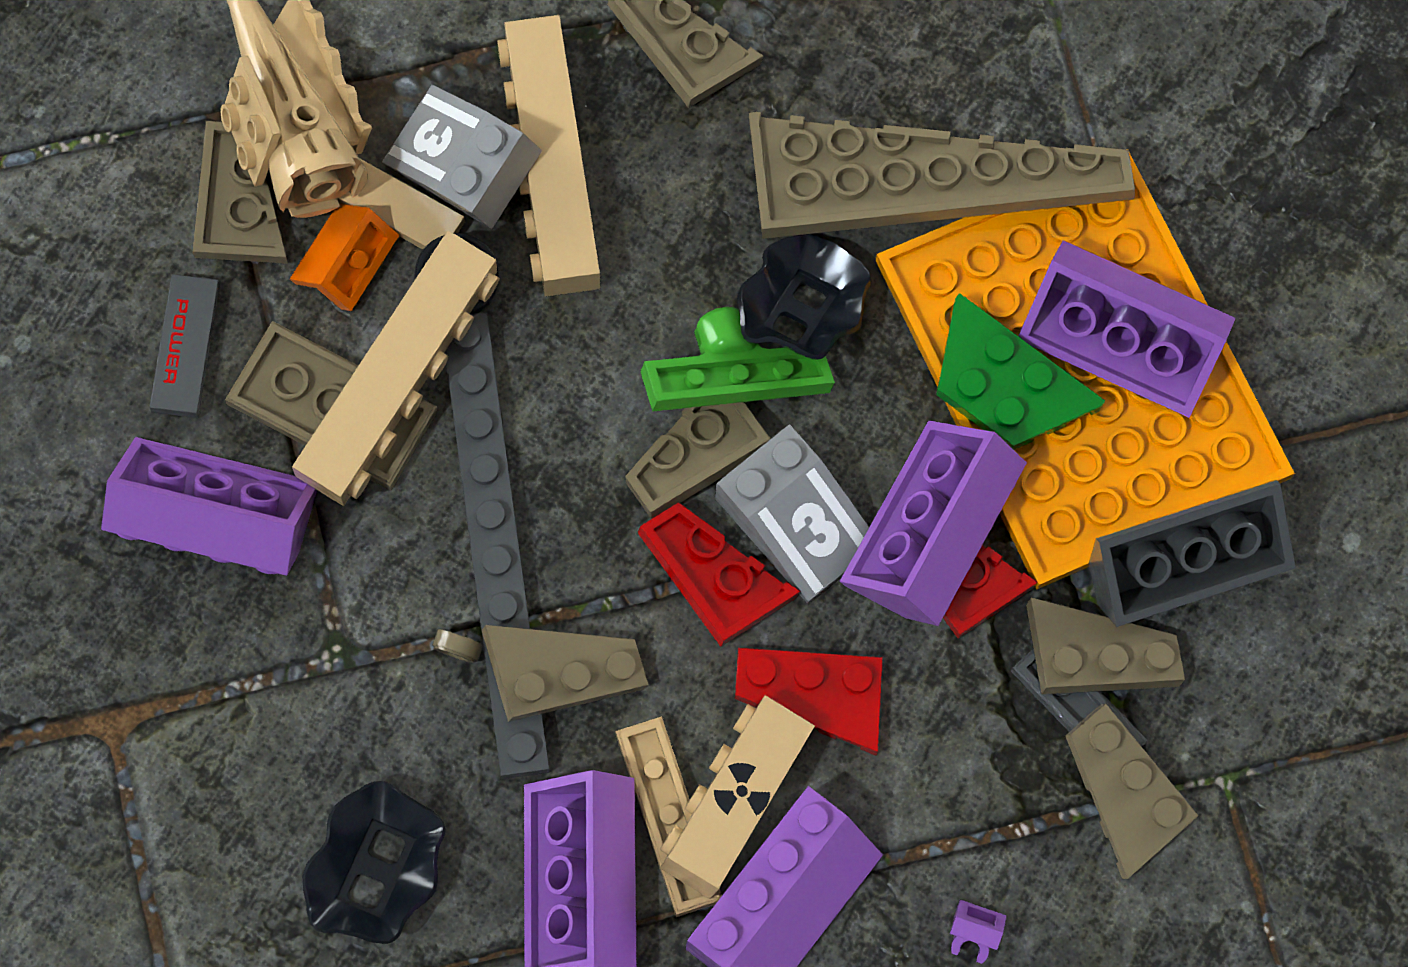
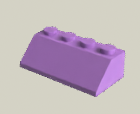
M1063 240L1048 267L1018 336L1034 348L1190 418L1236 318Z
M928 421L840 582L845 587L906 619L939 626L1027 462L995 432Z
M135 437L107 480L101 530L116 533L121 538L127 540L140 539L163 545L172 551H189L209 556L217 562H233L254 567L265 574L278 573L287 576L300 552L317 490L293 475Z
M590 770L524 785L525 967H637L634 778Z
M808 786L688 938L686 950L708 967H797L876 866L883 854L846 814Z

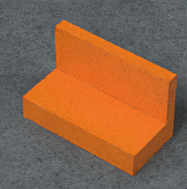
M339 204L340 207L333 210L290 277V280L296 285L317 288L341 310L352 311L398 239L399 234L370 208Z

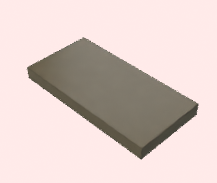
M272 321L225 401L228 406L306 446L358 365ZM422 399L410 419L407 420L402 416L393 430L397 438L392 448L383 459L376 456L367 470L371 474V481L390 491L393 489L438 412L437 406Z

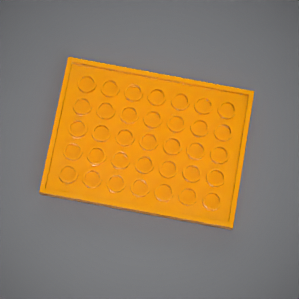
M1130 153L1135 185V197L1133 200L964 217L876 255V263L937 387L944 359L953 305L958 294H962L1018 336L1048 267L1063 240L1208 305ZM1227 341L1190 418L1035 348L1103 398L1105 403L1099 412L1093 415L1090 413L1067 423L1066 427L1049 435L1042 434L1034 438L1031 443L1014 450L1027 464L999 514L1030 577L1038 582L1036 589H1040L1090 567L1089 560L1096 538L1275 480L1283 483L1291 479L1295 473ZM946 403L957 426L983 430Z

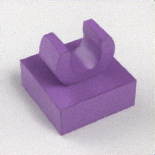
M960 900L950 934L954 935L951 946L952 954L958 955L961 945L965 941H972L977 943L980 948L976 962L981 964L985 962L989 949H998L1004 932L1006 915Z

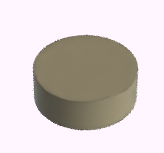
M441 629L437 630L432 644L433 649L469 663L478 662L483 645L479 642Z

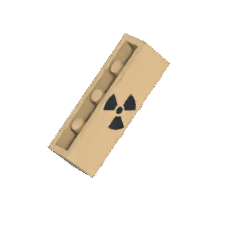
M766 695L756 708L747 704L733 727L734 730L741 733L732 748L723 744L709 767L710 770L717 774L708 789L699 784L686 805L685 810L692 813L684 829L675 825L660 850L666 853L667 857L660 869L711 899L730 871L815 725Z

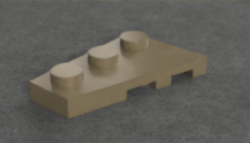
M608 0L607 5L688 108L761 65L762 54L751 47L746 50L729 38L730 32L717 23L712 26L693 13L691 5L684 0Z
M206 121L193 242L194 257L288 264L267 179H265L263 185L254 187L248 170H243L239 164L237 144L232 131L227 132L222 122Z
M744 402L684 408L682 417L666 435H661L628 472L625 476L626 483L652 519L730 473L767 443L770 437Z
M1030 598L1026 604L1041 694L1180 687L1185 680L1177 635L1132 623L1116 627L1109 617L1035 598Z
M485 625L482 629L508 722L644 690L648 686L635 639Z
M1100 704L1067 733L1065 737L1086 790L1090 791L1101 820L1099 822L1106 838H1109L1118 860L1116 865L1122 879H1129L1196 819L1198 814L1108 705Z

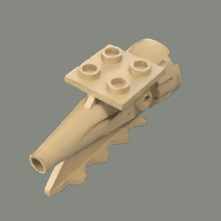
M226 0L230 9L241 57L239 58L234 76L230 78L229 92L225 104L221 106V120L227 132L232 131L237 144V158L241 168L248 170L254 187L264 184L269 170L278 206L283 212L285 208L289 209L292 217H314L333 211L340 207L337 200L339 197L349 191L352 198H354L367 183L368 173L357 154H362L372 126L364 122L359 114L357 92L354 86L346 84L344 80L339 51L329 46L325 36L322 13L313 9L310 0H288L275 23L272 24L257 0Z

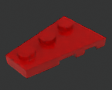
M679 502L641 525L638 530L639 536L720 647L796 599L800 593L798 589L787 581L783 584L764 570L765 565L753 556L748 558L727 543L723 534Z
M982 545L943 619L959 639L1034 589L1038 582L1026 573L1021 574L1003 561L1002 556L989 546L986 548Z
M738 648L735 699L757 707L766 695L815 725L814 729L819 730V733L861 747L860 750L876 756L879 736L882 657Z

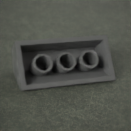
M1275 480L1096 538L1089 566L1098 606L1118 627L1295 569L1281 484Z

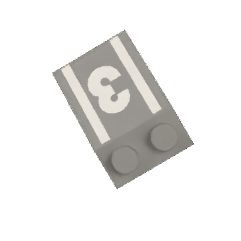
M431 85L382 163L492 229L542 150L524 133L499 118Z
M790 424L716 484V501L789 584L800 591L799 595L807 604L843 576L869 529L867 523L822 460Z

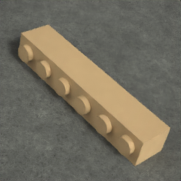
M554 15L504 22L506 39L497 40L501 67L510 66L512 81L504 82L507 110L516 109L518 124L510 126L524 133L542 150L519 186L520 195L529 194L531 210L523 211L527 239L536 237L538 253L530 254L533 282H543L545 297L600 289V270L560 16Z
M449 230L446 232L293 464L292 469L295 477L342 506L346 504L350 496L357 499L361 495L371 478V474L367 472L368 468L376 456L383 459L388 454L397 438L393 430L402 416L407 420L410 419L421 403L423 395L418 393L428 377L435 380L443 370L449 357L444 352L452 340L455 338L461 341L468 332L474 320V317L470 315L472 309L479 299L486 302L494 292L500 279L495 276L497 273L496 259Z

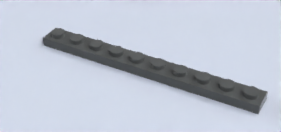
M487 312L470 314L474 317V320L466 335L461 341L454 338L446 349L445 354L449 356L446 365L481 630L485 625L530 629ZM482 633L501 780L549 773L542 714L508 722Z

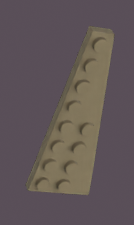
M761 112L749 113L762 239L1133 200L1135 197V185L1129 150L1076 144H1074V148H1057L1043 146L1037 140L1025 139L1024 144L994 141V136L980 135L979 139L950 137L949 131L884 125L883 129L854 127L850 125V121L835 120L834 125L805 122V117L791 115L790 120L761 117Z

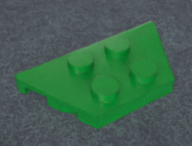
M959 293L955 298L936 393L938 397L981 429L995 432L1013 450L1031 443L1034 438L1042 434L1049 435L1066 427V424L1089 413L1093 415L1101 410L1105 403L1103 398Z

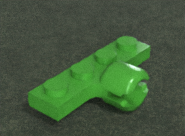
M735 307L717 308L707 312L699 319L694 334L701 355L644 361L641 369V376L652 412L825 394L831 392L835 383L826 356L816 360L799 355L786 347L767 349L762 348L758 343H751L745 340L741 333L740 312Z

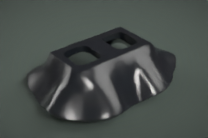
M803 234L785 237L770 244L763 252L762 268L748 278L738 291L737 303L740 312V326L745 340L751 343H778L799 355L818 360L828 354L836 340L842 336L855 333L861 328L864 302L872 280L866 267L843 248L816 235ZM800 285H807L824 294L826 299L820 308L813 309L794 298L793 295ZM780 316H787L805 326L806 331L799 340H793L774 330L773 325Z
M385 781L371 782L344 797L334 806L329 814L325 843L307 862L302 875L306 910L312 927L318 932L340 933L358 937L372 943L388 944L395 941L400 936L407 919L436 892L438 883V853L446 832L442 819L433 810L420 804ZM379 831L388 832L405 841L403 851L398 861L394 864L386 863L369 854L372 841ZM360 875L381 882L385 886L379 904L374 909L366 908L352 902L348 898L355 879Z

